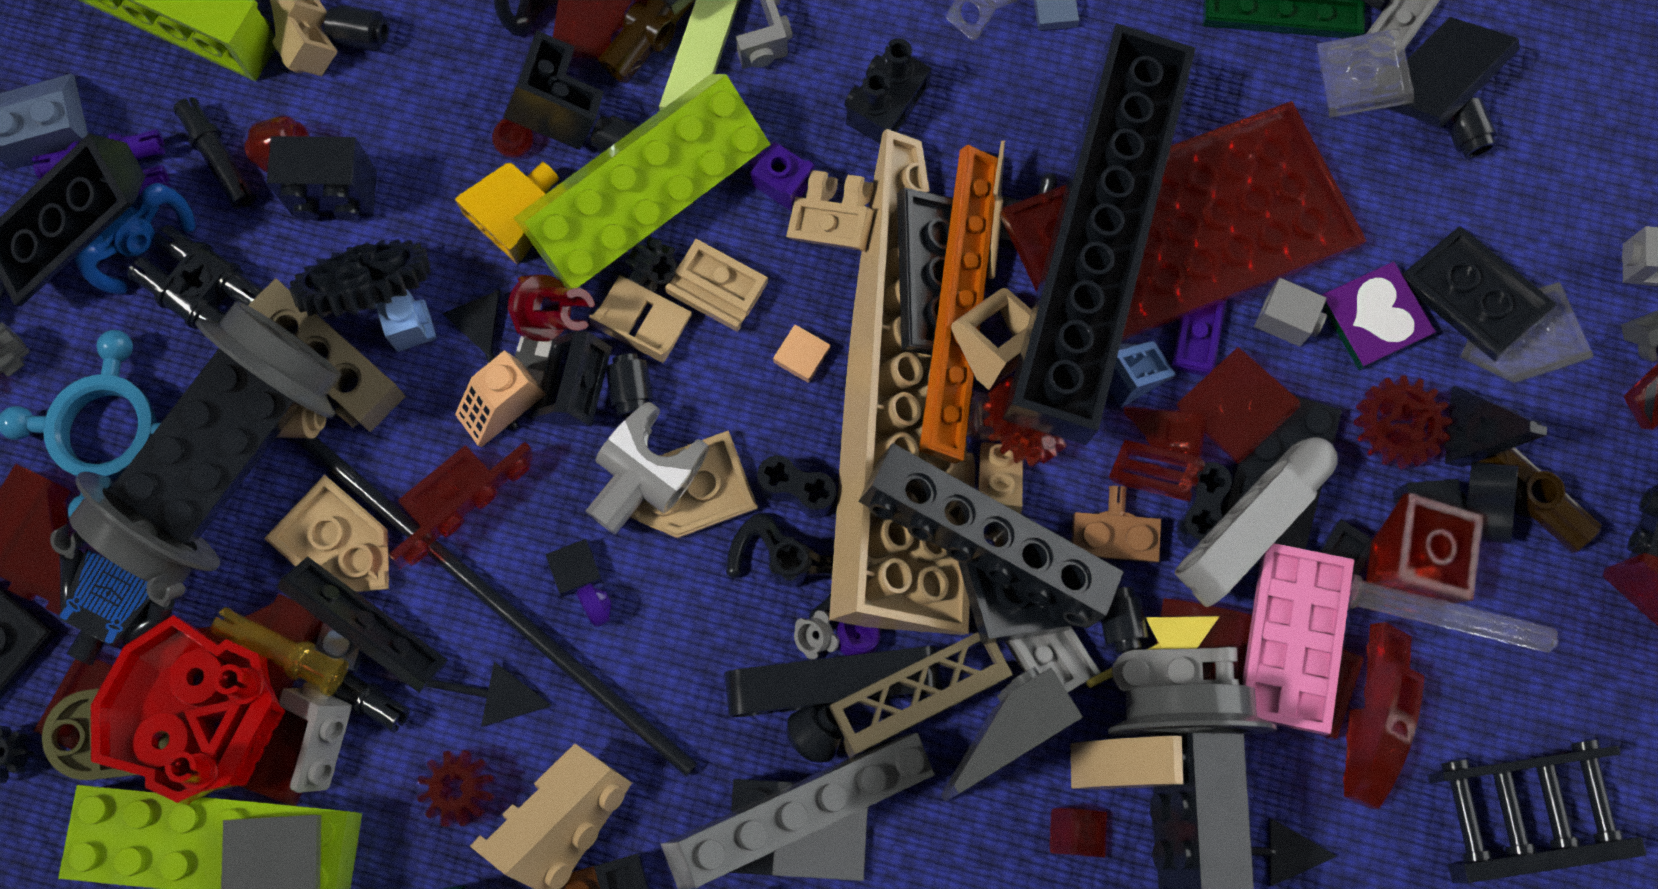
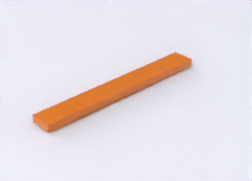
M966 145L959 152L919 448L920 452L954 464L964 460L974 373L952 332L951 325L984 300L995 206L993 191L998 164L997 157L970 145ZM979 324V325H978L977 327H975V328L980 332V324Z

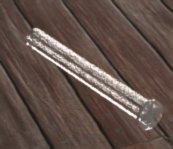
M1352 575L1348 609L1351 610L1358 606L1546 653L1556 648L1559 642L1557 639L1558 632L1552 627L1365 582L1360 575Z

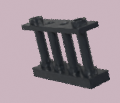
M1599 739L1572 743L1570 744L1572 753L1474 768H1470L1468 759L1441 763L1442 772L1427 775L1429 784L1450 781L1466 853L1462 854V863L1448 865L1452 883H1473L1647 856L1642 837L1624 838L1622 830L1616 829L1598 758L1621 755L1619 747L1601 748ZM1580 762L1597 833H1593L1595 842L1580 844L1578 836L1573 837L1555 767L1556 764ZM1530 768L1537 769L1554 838L1549 840L1551 849L1536 851L1534 843H1529L1512 771ZM1493 774L1510 846L1506 847L1507 856L1492 858L1490 850H1485L1468 780L1470 777Z

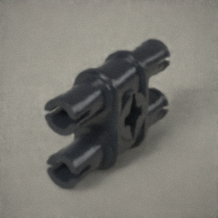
M170 224L165 225L160 230L173 241L170 242L157 233L154 245L180 262L170 275L151 263L146 257H140L134 261L136 265L147 272L145 275L132 266L128 270V278L151 292L158 306L168 308L184 319L185 324L193 329H198L195 323L199 318L220 322L226 314L217 307L227 295L236 301L249 305L254 300L251 296L257 297L264 290L243 276V271L239 264L227 261L214 252L211 245L206 242H194ZM198 282L203 283L200 288L195 287Z

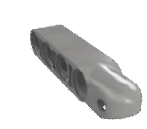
M1313 437L1292 445L1177 566L1175 575L1186 587L1192 590V594L1204 607L1217 603L1229 593L1315 499L1317 490L1332 475L1338 464L1337 452L1333 444L1323 438Z

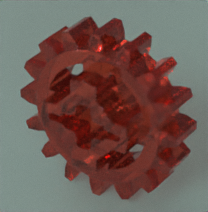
M1401 375L1395 383L1389 377L1385 378L1378 384V387L1373 385L1365 393L1367 399H1363L1356 406V409L1364 414L1354 420V425L1364 427L1365 430L1357 439L1359 442L1369 440L1372 446L1368 449L1367 454L1371 456L1379 451L1383 454L1382 464L1385 466L1393 461V459H1397L1399 469L1406 468L1410 465L1411 460L1416 467L1421 466L1428 461L1427 456L1433 458L1441 452L1439 445L1444 444L1450 438L1442 429L1451 425L1452 419L1442 417L1441 412L1448 407L1447 402H1435L1434 398L1438 393L1436 388L1429 392L1422 390L1424 386V380L1418 379L1411 386L1408 384L1406 375ZM1378 408L1382 414L1379 422H1377ZM1414 419V421L1411 422L1409 425H1408V423H1403V424L1397 423V424L1391 425V423H1393L1395 420H1398V421H1402V420L1408 421V420ZM1426 422H1428V432H1427V435H1426V433H1425V431H1424V427H1425V425H1426Z
M1009 376L989 391L988 396L990 400L983 404V409L991 414L983 420V423L986 426L993 427L995 431L989 438L991 441H1001V454H1005L1009 450L1012 451L1014 462L1017 464L1025 458L1029 466H1034L1040 461L1045 464L1056 457L1057 453L1065 449L1067 444L1063 438L1002 420L1013 377Z

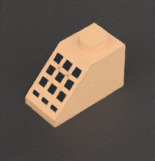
M504 350L471 377L455 415L479 447H483L543 398L546 393L525 365Z

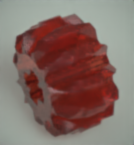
M463 750L456 760L452 751H444L442 756L443 766L431 759L427 762V766L434 773L433 776H419L418 783L429 786V791L417 795V800L421 803L433 801L427 808L425 815L428 818H435L441 813V826L450 827L456 817L458 824L465 827L470 822L469 811L480 818L485 815L484 808L478 802L480 799L484 801L494 800V794L483 791V786L492 784L495 778L491 774L479 776L485 769L487 762L483 759H478L471 764V752ZM463 779L464 782L460 785V790L463 792L462 796L449 797L453 791L449 783L452 780L462 781Z

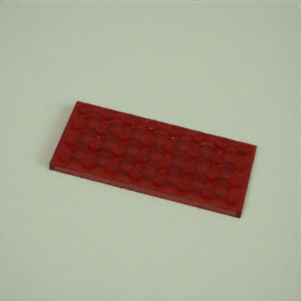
M1293 101L1171 145L1121 341L1360 248L1367 241ZM1066 185L1004 207L999 214L1036 292Z

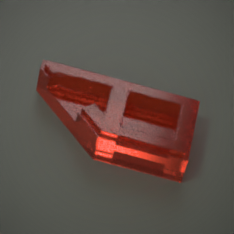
M1138 406L1124 407V414L1147 437L1146 440L1156 452L1197 457L1202 455L1205 413Z

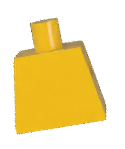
M541 162L528 176L523 174L514 164L506 163L455 198V201L462 214L511 260L518 264L533 244L513 217L544 196L559 181V177L545 162Z

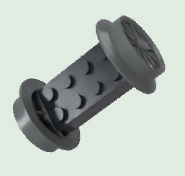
M236 301L220 322L202 318L196 321L195 324L198 329L219 348L118 480L115 481L92 472H81L75 479L76 485L84 499L69 518L71 526L82 539L104 557L147 582L154 577L168 572L170 576L167 580V586L170 587L179 582L183 584L193 569L215 571L220 565V560L201 535L301 405L327 418H332L335 415L326 395L342 376L341 373L328 360L291 332L240 301Z
M1177 684L1141 687L1125 691L1126 719L1108 729L1109 735L1129 738L1182 736L1183 784L1153 787L1154 795L1150 802V812L1155 821L1156 842L1153 846L1152 855L1154 865L1158 869L1159 889H1254L1244 736L1277 731L1276 724L1257 716L1255 688L1233 684Z

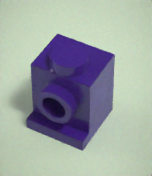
M775 141L768 150L764 149L754 156L749 164V168L752 169L750 172L752 186L790 211L793 209L795 197L802 198L808 190L810 173L812 170H815L814 163L809 160L805 162ZM778 165L779 167L784 169V171L776 172L774 171V168Z

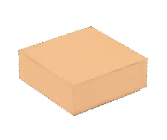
M794 325L773 357V363L809 383L830 351V344Z

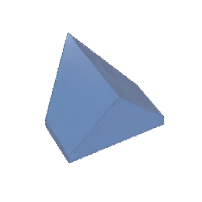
M1154 341L1143 344L1121 343L1109 391L1120 408L1169 381L1176 374Z

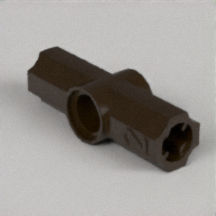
M662 0L635 2L623 19V30L598 59L601 67L620 83H628L653 51L661 52L669 45L675 34L677 21L695 0L675 14Z
M1515 447L1476 461L1480 463L1519 466L1515 511L1524 517H1533L1572 554L1579 551L1599 533L1602 525L1565 493L1564 483L1559 476L1552 472L1541 471ZM1532 486L1541 492L1543 503L1537 501L1532 495Z

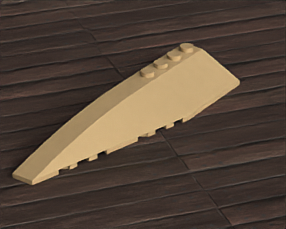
M886 129L882 133L873 180L874 189L869 208L874 210V216L866 251L861 252L851 327L843 411L829 620L869 628L966 635L969 633L970 602L958 564L959 561L951 558L946 550L934 543L916 539L908 532L907 528L896 522L875 516L867 506L858 502L878 459L892 443L975 488L973 453H968L966 444L964 460L956 464L919 451L932 355L904 351L901 347L897 192L903 188L926 193L930 190L922 141ZM906 491L907 497L912 502L919 504L916 496ZM945 513V516L948 519V521L954 525H957V522L954 519V517L948 513Z

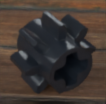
M648 237L647 245L636 244L633 246L629 258L625 260V263L629 265L632 271L628 279L639 285L642 284L644 288L652 292L656 291L657 283H670L679 266L672 257L675 248L662 244L661 240L653 237Z
M0 725V752L5 751L3 757H0V783H7L9 772L22 775L26 773L23 766L26 764L28 757L33 756L35 752L28 750L24 743L28 737L27 733L18 731L12 733L10 727Z

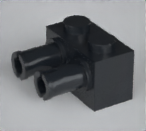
M901 38L891 40L889 47L886 46L885 53L882 56L877 54L872 59L866 71L867 78L863 79L862 86L855 85L844 103V107L847 108L846 124L879 144L881 143L882 133L886 129L898 133L930 85L932 68L911 56L912 47L909 42Z

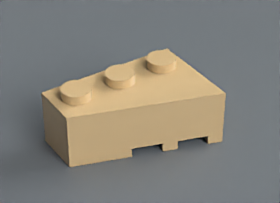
M574 744L534 783L538 790L521 807L517 808L512 804L502 814L506 821L487 840L480 835L470 847L503 874L533 889H560L568 882L572 870L585 851L594 844L598 837V832L611 813L621 805L625 793L632 782L582 747Z

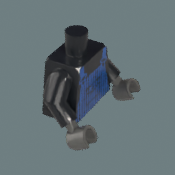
M66 524L55 530L50 537L52 548L59 553L61 607L59 619L81 630L67 654L85 664L93 666L105 644L122 650L125 645L171 617L175 605L174 598L184 594L185 586L179 582L168 587L167 580L170 576L168 572L154 577L147 582L129 573L102 555L88 549L83 553L79 548L85 546L87 542L77 532L73 533L70 538V528Z

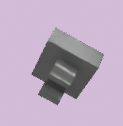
M1658 310L1621 324L1624 340L1639 344L1638 353L1640 357L1652 362L1657 361Z

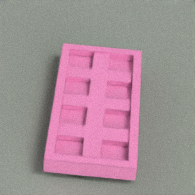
M1275 543L1261 557L1242 685L1255 688L1258 717L1279 726L1322 735L1331 734L1354 559Z

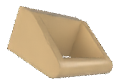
M1001 288L951 325L952 332L976 379L988 390L1016 370L1032 312L1025 303L1007 288ZM1000 310L1013 337L998 348L975 327Z

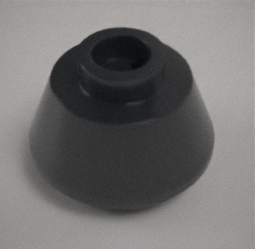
M811 705L792 713L788 717V739L793 748L802 757L811 762L823 763L830 762L836 756L843 739V733L829 705Z

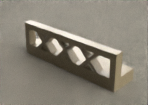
M977 632L831 704L829 707L845 738L842 744L849 758L1012 676L1013 674L997 643L984 644L994 664L981 671L963 665L968 647L981 641ZM960 652L957 662L946 659ZM936 663L954 669L949 687L943 690L924 685L928 668ZM921 671L918 682L907 679ZM960 672L971 675L957 682ZM896 683L915 689L910 706L903 710L884 704L889 687ZM881 691L878 702L868 699V697ZM921 691L931 694V696L918 702ZM858 702L876 708L871 726L855 734L843 710ZM881 711L893 714L879 721Z

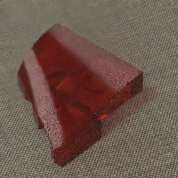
M558 0L553 37L575 47L572 57L599 59L611 44L613 33L622 27L625 17L624 12L632 0Z

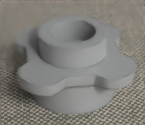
M825 610L816 611L814 617L809 619L800 618L795 624V643L799 650L811 660L817 659L821 652L826 650L833 652L839 647V638L834 634L833 628L830 625L829 613ZM816 631L819 633V638L816 636Z

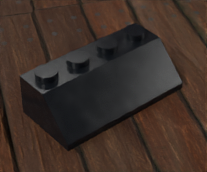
M88 134L0 217V278L15 305L22 306L134 204L146 176L126 142Z

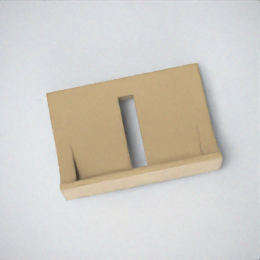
M619 275L599 309L589 316L592 327L664 364L691 318L692 312ZM647 303L653 305L635 337L629 335Z

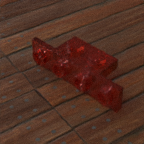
M526 442L522 443L489 471L465 445L398 500L400 505L421 528L390 553L394 564L399 569H402L406 564L413 566L420 562L430 552V544L441 535L446 538L455 533L465 522L463 517L475 507L482 509L491 503L498 495L496 489L508 479L514 482L521 478L531 467L529 462L533 459L532 448Z

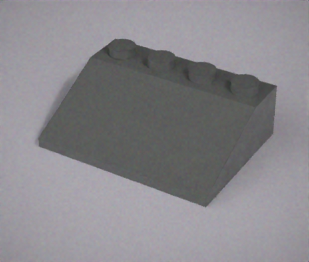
M1036 667L1027 670L1013 679L997 695L1000 703L991 710L941 793L945 802L1083 717L1052 667L1041 674Z

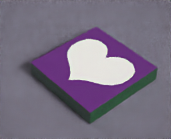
M1394 261L1321 295L1326 297L1323 309L1358 370L1421 342L1436 333Z

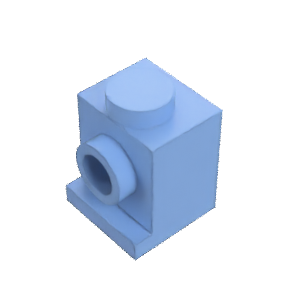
M407 289L408 295L394 296L390 304L383 302L376 304L384 335L397 352L437 339L426 301L424 299L415 301Z

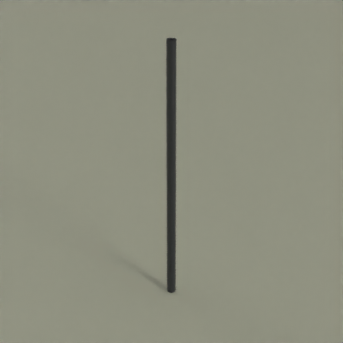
M315 437L304 440L302 448L683 775L687 777L695 769L698 763L320 439Z

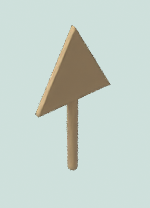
M1001 141L993 191L995 206L988 265V278L994 279L996 276L1003 209L1002 183L1005 141Z

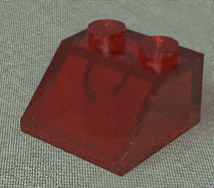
M1412 493L1403 494L1371 542L1366 584L1436 605L1473 601L1483 515Z

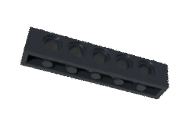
M894 443L878 459L858 501L867 506L875 516L885 520H892L907 528L908 532L916 539L934 543L946 550L947 554L954 560L972 564L984 571L986 576L992 581L1008 584L1024 593L1025 598L1037 605H1046L1062 614L1064 620L1075 626L1088 629L1107 616L1124 572ZM906 491L914 494L919 504L912 502L907 497ZM945 513L952 515L957 525L950 523ZM984 534L992 538L995 547L985 540ZM1022 555L1032 562L1033 568L1025 563ZM1061 577H1064L1069 582L1071 589L1064 585Z

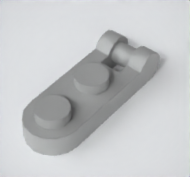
M1237 648L1127 651L1117 657L1112 665L1111 675L1114 684L1124 693L1130 689L1160 685H1239V679H1234L1233 662L1238 661ZM1202 663H1215L1216 680H1203Z

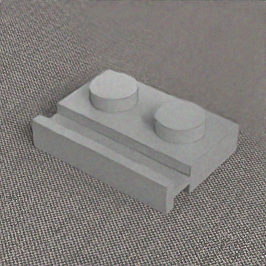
M1072 628L1060 633L1004 641L1023 672L1036 667L1041 674L1052 667L1067 693L1100 673Z

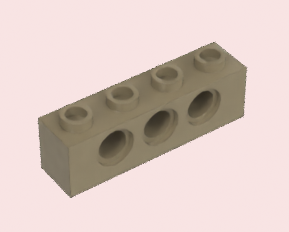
M275 278L248 305L286 330L291 326L298 325V330L294 334L296 337L318 353L328 352L326 360L342 376L326 397L330 396L340 405L334 412L352 428L360 423L371 432L406 397L395 383L317 314L308 316L306 311L300 313L298 307L295 306L290 290L278 279ZM358 378V383L353 390L342 392L343 384L348 379Z

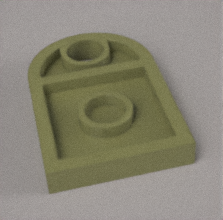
M99 689L73 693L61 700L49 713L43 727L42 744L48 761L61 774L77 780H99L137 775L91 762V703ZM71 724L79 730L80 740L75 748L66 751L59 746L57 735L62 727ZM168 733L162 735L159 739L160 749L168 745Z

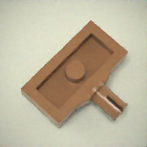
M1109 486L1108 511L1099 514L1078 512L1073 514L1071 543L1100 559L1148 563L1159 562L1161 519L1136 517L1125 512L1127 487Z

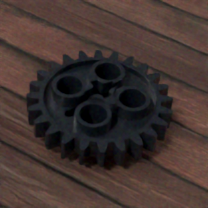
M396 239L388 244L385 243V240H381L375 245L366 242L355 247H347L343 253L333 252L329 259H317V265L305 266V272L294 275L296 280L290 281L291 287L289 290L299 312L306 311L308 316L319 313V316L323 318L334 312L335 317H339L346 311L357 314L365 309H375L376 304L380 302L390 304L394 296L408 295L406 289L419 288L418 282L428 279L426 274L431 273V265L425 247L422 248L420 243L413 244L412 240L401 243L400 239Z

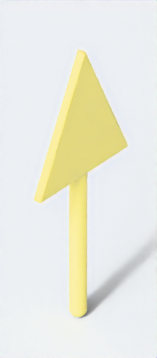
M1220 616L1145 617L1158 641V644L1146 650L1197 649ZM1112 667L1088 679L1086 685L1092 688L1112 678Z

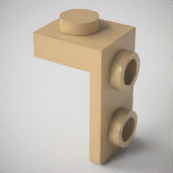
M981 443L978 491L1019 514L1022 511L1023 448L1016 445ZM984 534V538H985V539H990V540H992L991 537H989L988 535Z

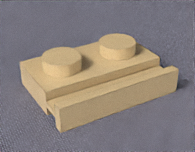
M695 239L675 271V276L666 285L665 289L666 293L738 332L745 317L749 315L768 284V277Z

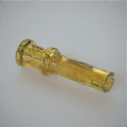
M228 607L223 608L219 612L221 616L225 617L224 620L218 617L215 618L211 628L212 633L220 635L284 667V673L287 674V677L293 680L301 678L319 687L320 693L327 697L332 696L336 692L347 673L349 666L347 660L343 658L335 660L315 650V645L309 641L296 643L233 612Z

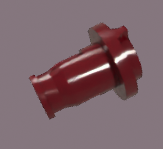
M534 274L517 278L519 282L511 291L508 311L516 332L523 338L531 341L545 342L555 339L566 329L580 331L589 326L584 320L570 319L571 307L592 308L595 306L592 296L586 290L581 288H565L558 279L545 274Z

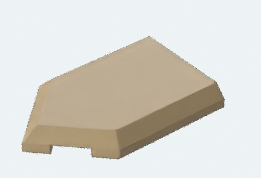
M729 430L702 440L709 445L708 454L691 485L668 512L662 513L644 499L630 518L679 539L757 510V504ZM691 444L659 456L670 457L676 455L684 448L687 450Z
M323 475L264 538L294 566H297L308 556L356 592L389 589L388 529L326 475Z

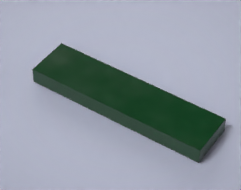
M1204 0L1203 26L1360 40L1365 30V2L1361 0Z

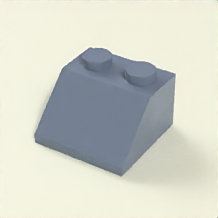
M72 74L0 93V161L11 170L34 164L32 158L35 155L66 150L72 142H80L88 135L76 79Z

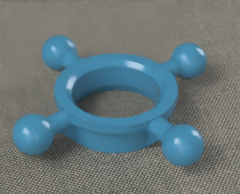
M109 330L98 338L96 345L97 352L103 359L101 374L84 377L67 386L54 399L46 416H33L28 409L21 406L6 408L0 414L1 434L11 440H21L28 437L31 433H44L45 445L50 456L65 471L75 476H78L81 472H92L111 479L119 478L161 423H157L156 416L146 395L133 383L119 377L121 362L127 360L132 353V340L126 333L120 330ZM120 396L128 399L134 406L138 418V429L131 446L121 456L110 462L88 464L79 460L70 443L71 425L78 412L86 404L100 397ZM82 493L71 501L68 508L69 518L84 499Z

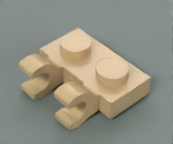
M812 170L808 180L806 198L795 197L786 237L794 241L866 251L874 210L865 207V205L871 200L874 183L865 182V178L861 176L848 175L844 185L842 203L829 202L836 193L838 179L828 177L827 172Z

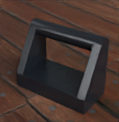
M573 331L553 339L540 384L546 395L535 403L532 420L548 424L592 427L612 347L586 331ZM566 353H569L562 381L560 384L556 404H553Z

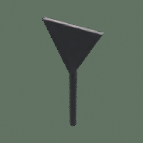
M499 290L442 313L485 353L488 363L495 358L492 347L500 296ZM517 420L510 424L512 430H517L519 427Z

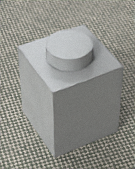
M1279 278L1268 292L1254 327L1300 347L1310 335L1317 337L1327 317V314L1321 312L1326 297Z

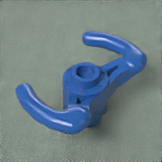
M161 183L147 186L130 208L74 258L80 274L91 285L104 292L117 295L125 294L128 290L126 282L100 272L96 268L97 262L117 252L129 257L139 256L147 251L154 242L155 235L150 222L158 211L159 205L164 203L168 204L176 213L181 230L187 233L192 232L196 228L192 209L187 201L174 189Z

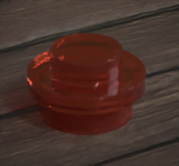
M502 119L496 125L492 134V141L496 150L501 155L510 158L520 157L527 153L532 147L534 140L531 129L507 119Z

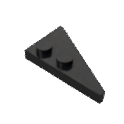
M1459 386L1452 387L1448 429L1443 439V445L1446 449L1445 464L1463 467L1547 435V427L1542 426L1539 420L1520 415L1517 410L1502 403L1494 402L1493 399L1486 396L1477 395L1471 389Z

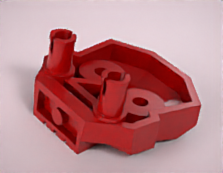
M172 615L122 648L91 703V762L144 776L145 788L176 803L189 805L191 802L213 791L235 786H246L256 768V762H259L265 751L264 747L270 742L274 734L272 732L277 728L286 711L280 706L270 685L267 668L268 658L227 639L218 644L185 620ZM203 671V681L195 686L193 684L195 674ZM221 722L216 730L213 723ZM168 733L169 743L166 747L160 749L159 739L162 735Z

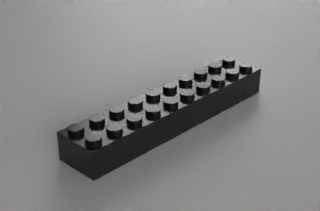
M1118 23L1115 24L1102 52L1002 420L1086 445L1098 432L1196 47Z

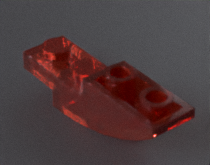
M1386 622L1370 624L1369 643L1367 645V678L1364 687L1365 708L1349 711V726L1346 733L1347 755L1346 769L1343 776L1344 797L1370 809H1379L1403 768L1419 720L1425 678L1424 675L1410 668L1412 636Z

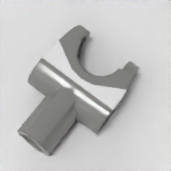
M652 402L641 405L624 420L604 443L596 456V463L611 473L613 477L585 512L614 535L617 534L644 499L662 513L668 512L691 485L709 451V445L701 439H697L687 450L684 448L678 454L670 457L652 453L648 448V438L652 432L651 427L660 413V409Z

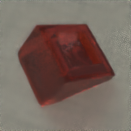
M1074 808L1052 809L1050 852L1052 854L1105 858L1107 812Z

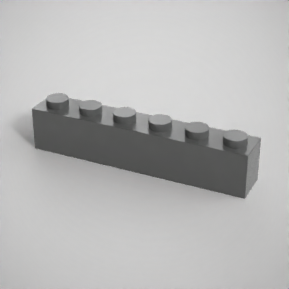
M918 733L896 737L661 844L677 888H697L926 780L935 774Z

